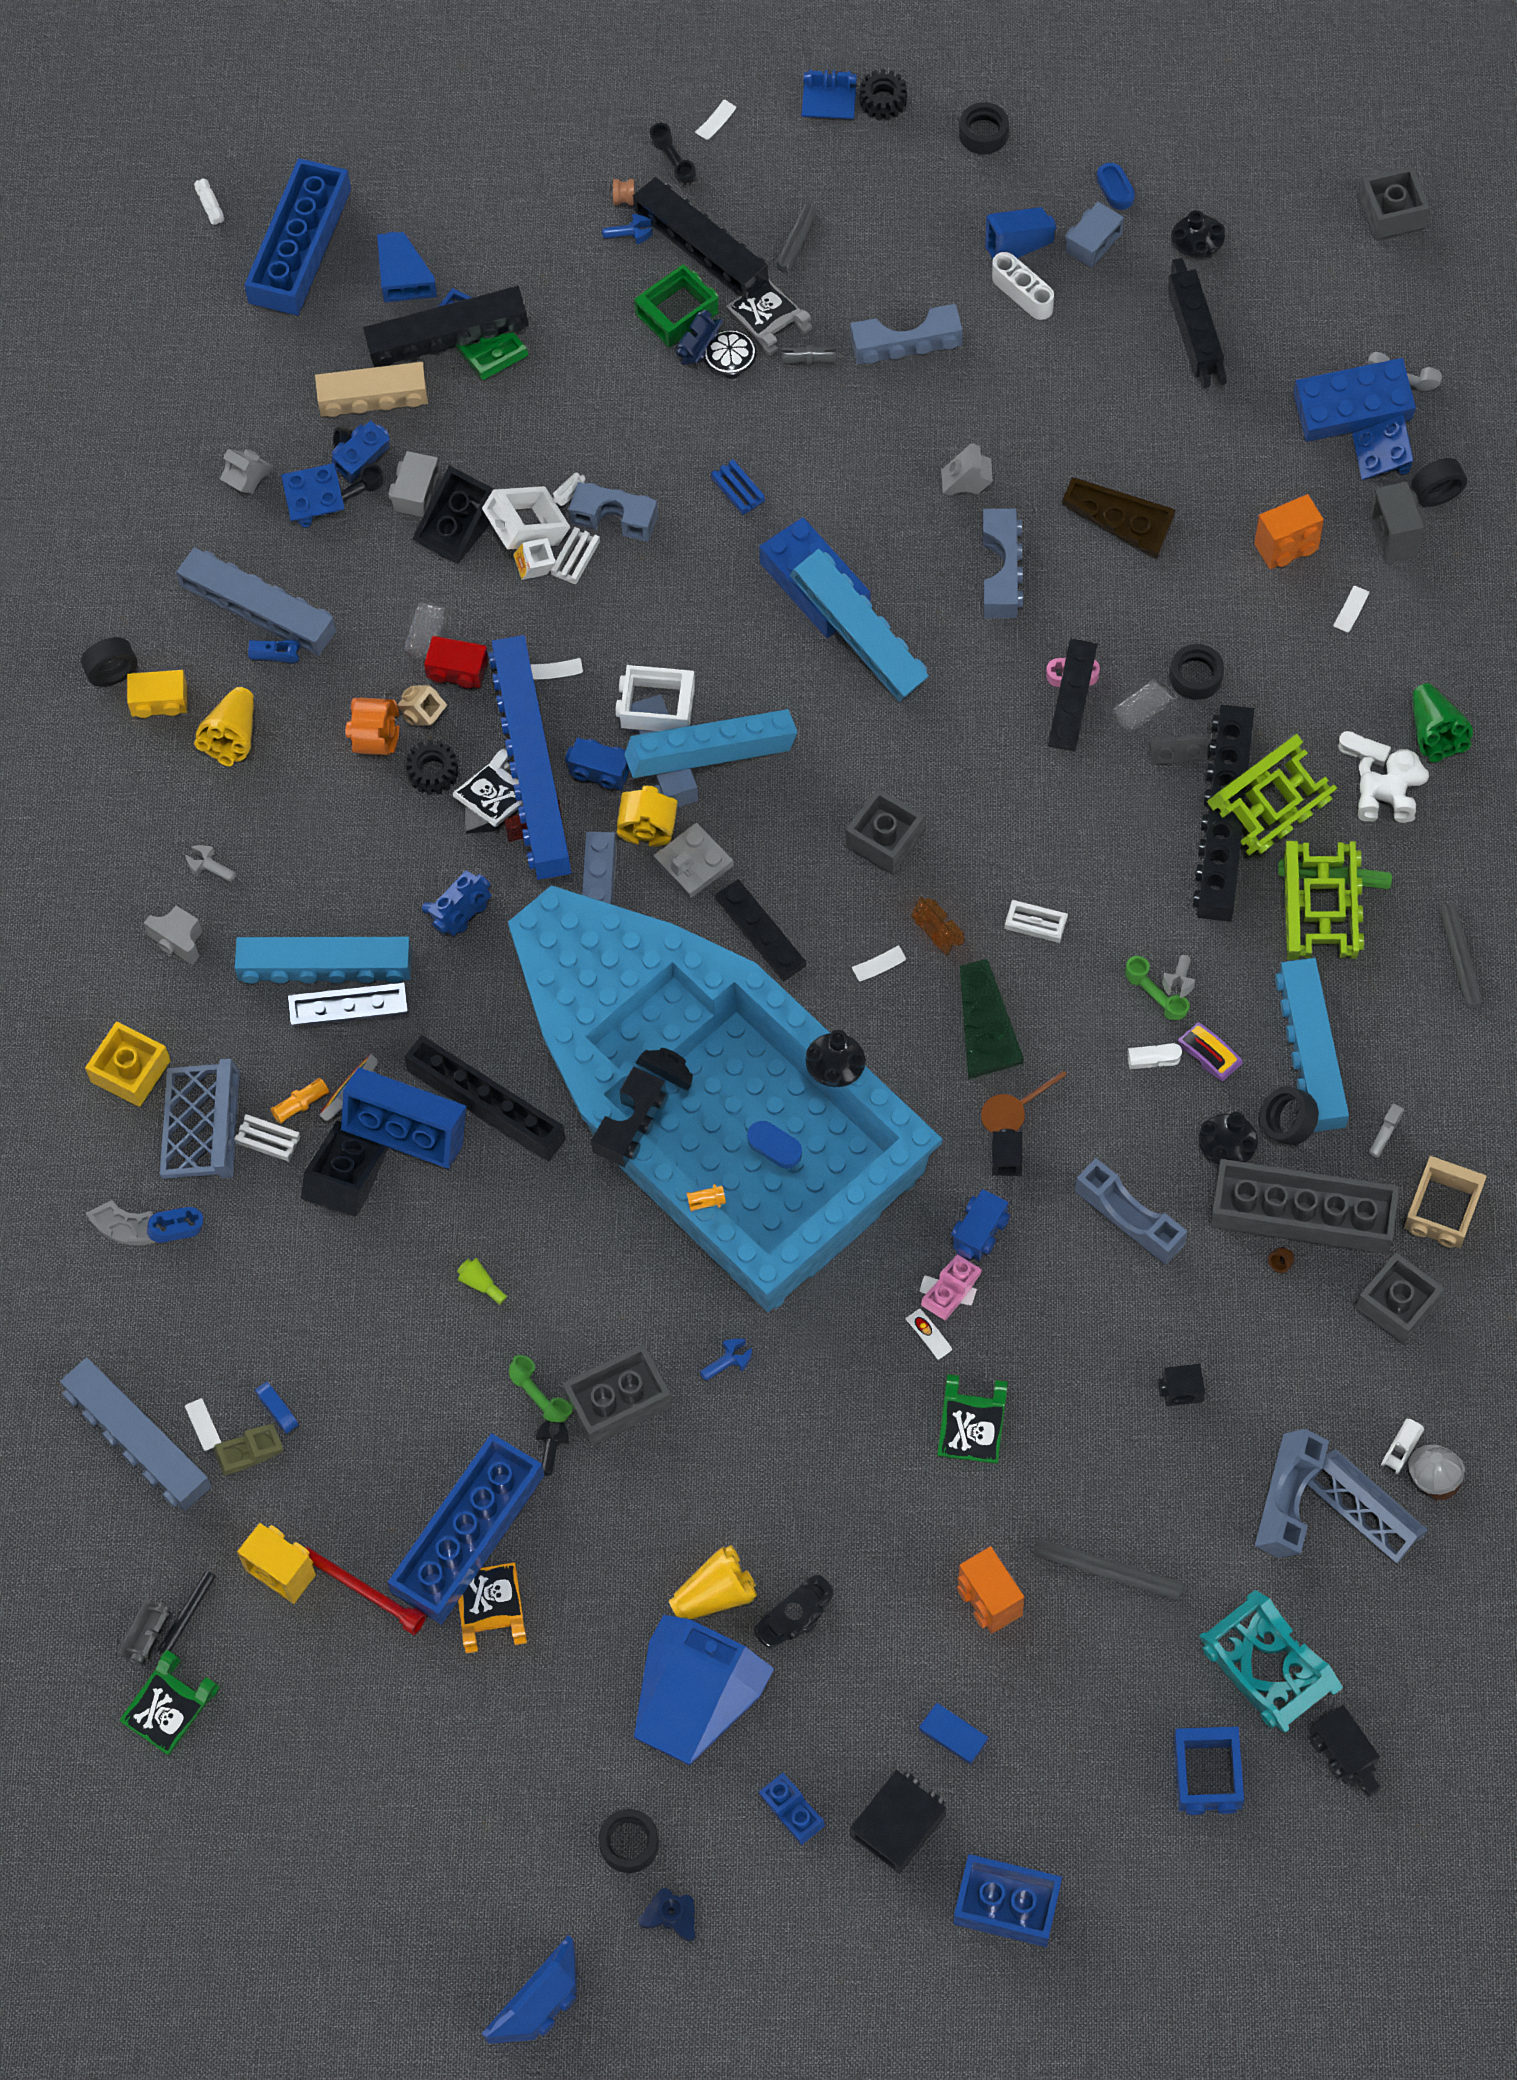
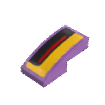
M1199 1022L1178 1039L1181 1049L1198 1059L1204 1070L1222 1082L1243 1064L1242 1059L1225 1042Z

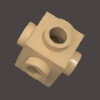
M430 685L410 686L403 692L402 700L397 704L403 713L402 717L411 725H431L447 706L438 692Z

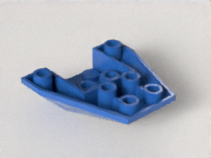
M663 1615L649 1641L634 1739L690 1766L761 1697L774 1668L746 1646L693 1620Z

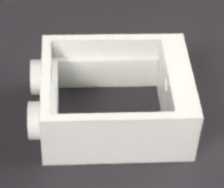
M545 486L495 489L482 507V510L507 550L518 549L523 542L548 538L550 546H559L570 529V525L558 506L552 501L553 498ZM532 508L541 524L524 525L515 509Z
M627 665L625 676H620L619 692L623 693L622 700H617L616 717H620L621 728L664 731L690 726L695 690L694 671ZM634 686L680 690L677 715L631 712Z

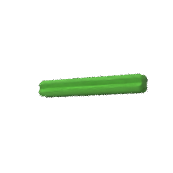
M1280 859L1278 864V875L1285 876L1284 859ZM1298 861L1299 878H1318L1317 867H1302V861ZM1329 867V878H1345V884H1348V867ZM1357 868V878H1362V886L1389 889L1391 887L1392 873Z

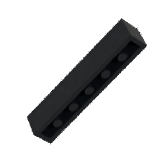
M654 177L633 195L634 210L638 215L651 219V224L654 228L747 300L769 281L768 264L761 256L754 255L742 241L735 240L724 227H719L712 222L705 212H700L693 207L686 197L682 198L674 192L668 183H663Z
M518 285L365 326L363 330L375 368L389 366L394 362L405 359H415L420 355L431 352H441L446 348L456 346V343L463 346L482 337L489 339L501 333L519 331L524 327H528L529 322Z
M421 1035L404 1056L408 1072L453 1101L465 1105L467 1110L548 1162L566 1140L564 1126L425 1036Z

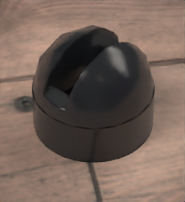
M337 427L333 434L334 448L341 442L347 443L352 438V431Z

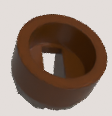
M1283 1246L1276 1248L1268 1257L1270 1267L1278 1273L1287 1272L1295 1261L1293 1252ZM1282 1258L1285 1259V1263L1280 1262Z

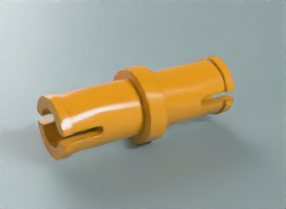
M319 1077L300 1091L296 1089L291 1092L289 1098L270 1108L271 1113L276 1121L282 1124L283 1121L299 1111L304 1112L308 1110V1105L329 1094V1089Z

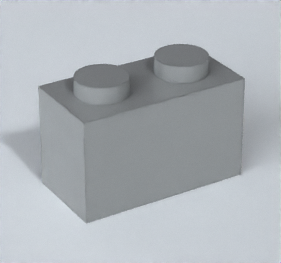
M406 451L404 460L399 461L397 466L396 483H392L389 489V499L392 500L394 511L420 517L424 516L441 473L437 457Z

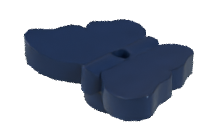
M662 1888L652 1898V1903L647 1905L644 1913L639 1916L638 1925L647 1929L663 1925L666 1929L672 1927L680 1938L688 1942L695 1939L694 1900L690 1895L679 1897L672 1895L669 1889Z

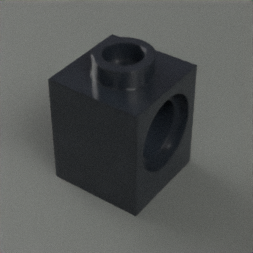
M1013 1129L993 1131L992 1176H1022V1132H1016Z
M1201 1364L1164 1368L1163 1378L1158 1379L1160 1397H1166L1167 1407L1204 1401L1205 1387Z

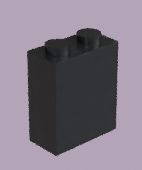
M896 1769L850 1827V1837L900 1875L946 1817L947 1808L944 1806L945 1801L933 1791L927 1793L920 1788V1782L908 1772L902 1774Z

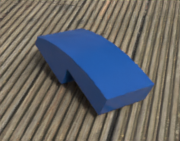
M781 1773L759 1791V1795L800 1845H803L826 1826L824 1820L807 1803L802 1793L784 1773Z

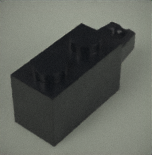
M1342 1705L1313 1723L1309 1732L1311 1734L1309 1739L1317 1752L1323 1751L1329 1760L1327 1763L1335 1778H1341L1345 1784L1350 1783L1352 1787L1358 1784L1367 1797L1378 1792L1380 1785L1373 1774L1377 1771L1374 1766L1377 1765L1380 1756L1346 1707Z

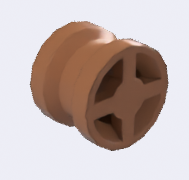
M613 179V205L619 206L621 203H627L629 206L634 205L635 179H629L627 182Z

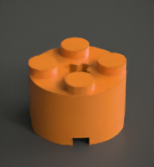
M353 698L351 701L352 718L351 721L346 723L345 728L346 737L352 740L353 753L391 755L390 753H394L400 731V726H395L394 717H399L397 702L394 699Z

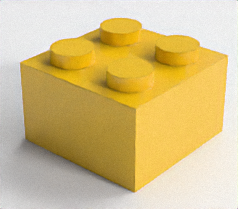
M116 1021L85 1069L91 1083L140 1107L171 1060L166 1046Z
M259 1523L237 1551L246 1572L294 1604L316 1576L312 1566L313 1561L308 1556L309 1551L297 1542H294L292 1545L284 1540L285 1535L276 1527L270 1525L267 1528Z

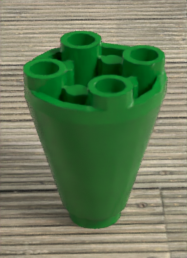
M1425 683L1416 687L1412 694L1417 745L1421 753L1428 757L1430 762L1436 763L1443 758L1470 749L1473 728L1469 720L1432 684Z

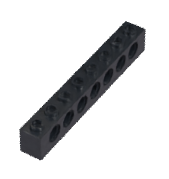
M1221 704L1219 715H1213L1212 732H1217L1216 740L1211 739L1209 756L1214 757V764H1208L1206 781H1212L1211 789H1205L1204 806H1209L1207 801L1223 789L1220 787L1221 785H1229L1248 770L1255 708ZM1231 735L1236 737V739H1228L1226 736ZM1225 760H1230V761H1232V762H1234V763H1233V764H1226V763H1224L1223 761H1225ZM1246 787L1228 799L1229 802L1232 804L1241 798L1245 803ZM1209 806L1208 814H1203L1201 831H1206V839H1200L1198 856H1203L1204 859L1203 865L1197 864L1196 881L1201 882L1200 890L1194 891L1193 907H1198L1197 918L1232 922L1243 824L1233 811L1222 818L1218 812L1219 808L1213 811ZM1223 835L1226 839H1218L1215 836ZM1213 860H1220V861H1222L1224 864L1217 865V864H1214L1212 861H1213ZM1217 885L1221 889L1213 890L1209 886Z

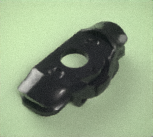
M820 1575L807 1579L773 1610L766 1614L755 1626L754 1632L758 1640L768 1648H772L786 1640H792L803 1633L808 1634L816 1627L819 1617L825 1611L823 1608L832 1599L833 1589L831 1585ZM789 1603H797L801 1606L803 1613L800 1619L790 1620L786 1617L785 1607Z

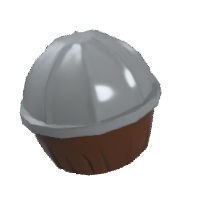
M1425 1445L1417 1448L1411 1454L1408 1461L1409 1473L1413 1482L1432 1499L1446 1500L1459 1491L1464 1479L1465 1467L1463 1461L1449 1449L1439 1445Z

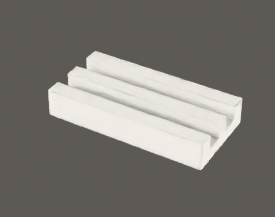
M574 527L555 561L556 564L551 569V575L576 585L600 543V536L594 535L592 537L589 532L584 531L582 533L579 528ZM578 539H580L579 542H578V544L576 545L574 551L572 552V554H571L569 560L567 561V563H566L564 569H563L562 572H561L560 570H561V568L563 567L565 561L567 560V558H568L570 552L572 551V549H573L575 543L577 542ZM586 542L590 543L572 576L569 575Z
M1012 900L1004 929L1060 943L1068 914ZM1015 910L1059 921V924L1048 922L1034 916L1029 917L1015 913Z
M246 1114L244 1123L240 1125L239 1134H236L234 1141L238 1145L289 1162L301 1136L299 1132ZM250 1126H253V1127H256V1128H258V1129H261V1130H264V1131H267V1132H270V1133H273V1134H276V1135H279V1136L288 1138V1139H290L291 1141H288V1140H286V1139H283V1138H280V1137H277V1136H274V1135H271V1134H268V1133H265V1132L256 1130V1129H254V1128H251ZM246 1134L260 1138L269 1143H274L286 1147L288 1149L287 1151H283L278 1148L251 1140L249 1138H246L245 1136Z

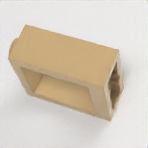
M1430 1156L1408 1213L1404 1229L1409 1230L1411 1234L1417 1237L1427 1236L1438 1240L1445 1247L1461 1249L1487 1176ZM1429 1180L1472 1195L1459 1231L1417 1216Z

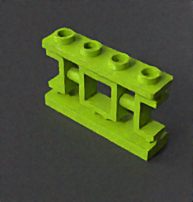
M1295 734L1207 801L1213 811L1216 808L1221 810L1219 814L1222 818L1231 811L1239 818L1250 833L1241 840L1243 845L1247 844L1249 847L1246 850L1248 855H1251L1256 850L1262 854L1274 844L1271 840L1277 835L1280 839L1294 829L1291 826L1294 821L1297 820L1299 824L1313 815L1310 810L1316 805L1318 809H1321L1332 800L1330 794L1338 789L1334 784L1331 787L1327 784L1329 780L1326 776L1315 783L1301 765L1299 760L1308 753L1305 749L1302 751L1299 747L1304 742L1298 734ZM1290 754L1292 759L1284 764V766L1291 773V778L1287 779L1280 768L1272 774L1268 772V769ZM1271 781L1289 803L1278 813H1276L1260 792ZM1248 784L1253 786L1245 794L1253 804L1250 809L1241 798L1232 804L1229 802L1228 799ZM1300 785L1307 796L1317 790L1320 795L1298 811L1295 806L1304 799L1295 788ZM1261 815L1269 826L1279 820L1281 825L1259 841L1256 836L1265 829L1256 818Z
M1286 841L1284 847L1287 960H1298L1299 956L1311 958L1312 944H1339L1340 958L1351 956V959H1357L1359 950H1364V933H1359L1358 922H1363V905H1358V895H1362V878H1357V867H1361L1362 857L1361 850H1356V841H1350L1349 844L1338 842L1336 847L1337 856H1309V843L1298 844V841ZM1344 855L1348 856L1349 890H1345V878H1329V867H1343ZM1298 856H1302V867H1317L1318 878H1304L1303 890H1299ZM1310 889H1338V911H1311ZM1300 910H1303L1304 922H1319V934H1305L1304 945H1301ZM1346 910H1349L1350 945H1347L1346 933L1331 934V922H1344Z

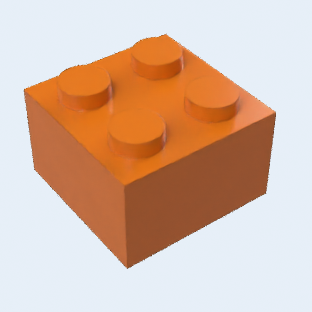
M1308 494L1259 514L1254 545L1269 569L1277 566H1286L1292 560L1301 556H1309L1319 549L1324 519Z
M991 1546L959 1565V1577H957L959 1586L956 1587L963 1601L965 1603L970 1601L976 1610L973 1612V1615L981 1628L987 1627L989 1632L993 1634L1023 1616L1025 1597Z

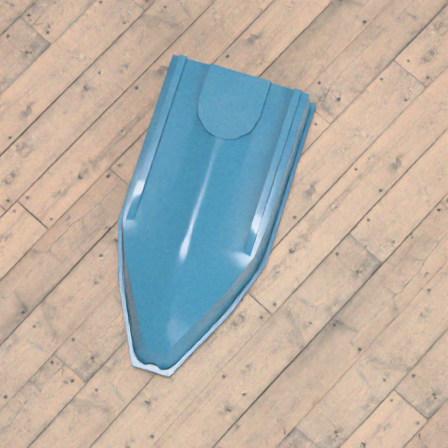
M552 885L508 921L509 930L544 1042L582 1119L588 1124L591 1133L595 1134L605 1116L616 1121H623L633 1115V1109L621 1104L619 1093L633 1066L666 1082V1091L669 1096L664 1108L656 1111L653 1117L655 1119L654 1125L648 1135L643 1134L639 1141L641 1146L635 1159H629L625 1168L620 1165L619 1167L767 1313L773 1308L777 1309L782 1305L785 1297L808 1277L812 1278L876 1221L881 1216V1212L905 1190L908 1192L914 1187L916 1180L925 1173L929 1155L942 1144L943 1139L866 1066L861 1076L855 1082L844 1087H828L817 1082L807 1070L805 1062L806 1051L816 1038L830 1032L757 963L672 923ZM660 1048H667L678 1053L686 1060L685 1065L693 1075L692 1084L688 1092L636 1064L638 1057L645 1050H660ZM757 1121H768L798 1140L802 1147V1158L799 1164L792 1168H782L753 1150L748 1144L747 1132L749 1127ZM713 1184H716V1187L723 1186L726 1203L721 1204V1208H718L716 1205L694 1210L693 1212L690 1211L687 1192L691 1193L713 1188Z

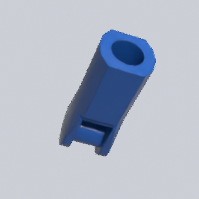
M249 640L248 656L250 660L297 663L299 661L297 650L300 649L301 644L295 640Z

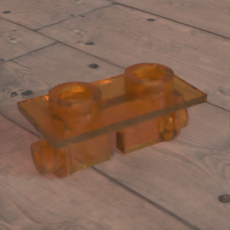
M919 898L911 917L932 939L934 944L948 956L954 944L960 946L965 942L964 932L952 920L948 922L943 921L947 919L948 915L937 904L936 900Z

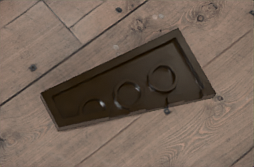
M1074 477L1070 480L1062 505L1155 559L1159 557L1176 514V509Z

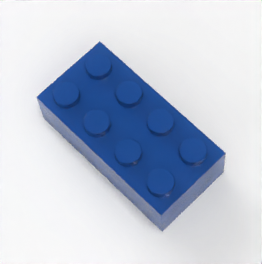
M1403 358L1296 380L1293 390L1305 442L1357 432L1404 415L1405 421H1410L1413 419L1416 409Z
M802 517L759 546L760 564L819 631L828 638L836 633L837 630L790 577L793 569L819 548L823 553L827 552L833 558L836 564L835 567L841 574H846L852 580L855 591L859 595H864L870 602L871 592L806 519Z
M358 1067L343 1090L341 1130L449 1169L463 1146L466 1106Z

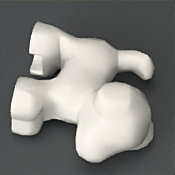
M1401 749L1392 753L1386 763L1387 775L1371 772L1370 767L1375 761L1372 757L1362 759L1359 764L1361 798L1358 805V818L1362 821H1376L1379 810L1377 800L1392 805L1396 821L1401 823L1414 821L1416 802L1414 798L1405 796L1406 789L1409 786H1420L1426 783L1429 778V771L1421 764L1418 755L1408 749Z

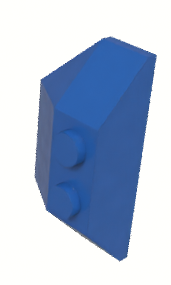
M569 1935L565 1937L503 2010L484 2029L482 2035L485 2041L489 2044L535 2040L539 2034L545 2036L555 2024L553 2018L562 2009L565 2012L572 2006L577 1998L574 1995L577 1992L575 1945Z

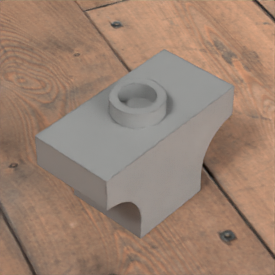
M971 443L941 470L943 494L953 496L960 492H970L978 495L993 482L991 458L981 455L980 446Z
M227 449L223 458L226 464L220 480L241 492L253 494L262 478L269 476L273 465L262 460L260 455L252 450L245 449L243 452Z
M177 905L169 914L162 917L150 915L143 923L147 935L158 942V946L166 953L171 954L173 952L191 965L200 957L195 944L198 937L203 933L199 920Z

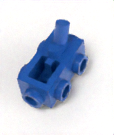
M465 870L435 903L424 902L422 911L425 914L431 915L434 920L432 925L441 934L449 933L454 936L456 933H462L467 929L470 918L475 913H480L486 909L487 900L492 896L488 891L491 884L481 874L475 876Z

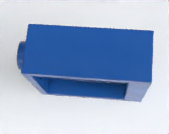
M1239 1727L1175 1729L1173 1738L1178 1811H1186L1188 1815H1201L1205 1813V1810H1218L1220 1814H1233L1237 1812V1809H1242L1244 1791ZM1230 1748L1234 1794L1188 1795L1185 1749Z

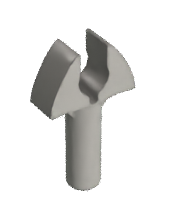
M192 846L193 853L202 856L204 860H193L185 855L188 866L195 876H198L201 870H209L229 882L235 879L236 873L212 860L211 857L214 854V850L211 846Z
M1188 955L1180 956L1175 974L1164 972L1162 984L1169 996L1172 987L1177 984L1181 988L1180 998L1188 995L1194 989L1195 979L1186 977L1191 961Z
M1394 1103L1392 1104L1369 1150L1371 1156L1375 1158L1380 1157L1388 1139L1401 1119L1404 1108Z

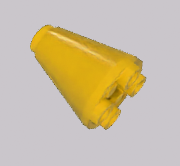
M236 687L224 697L201 722L195 733L196 740L194 745L198 750L204 751L224 766H232L234 762H239L246 758L251 749L254 713V696L252 692L243 687Z
M732 1545L726 1548L723 1546L718 1549L674 1593V1597L669 1599L670 1606L677 1617L692 1620L754 1601V1597L757 1596L754 1589L756 1584L748 1570L742 1572L738 1563L740 1558Z

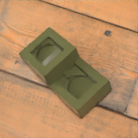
M273 1423L244 1432L243 1437L215 1444L213 1449L223 1476L259 1464L280 1454L284 1450Z

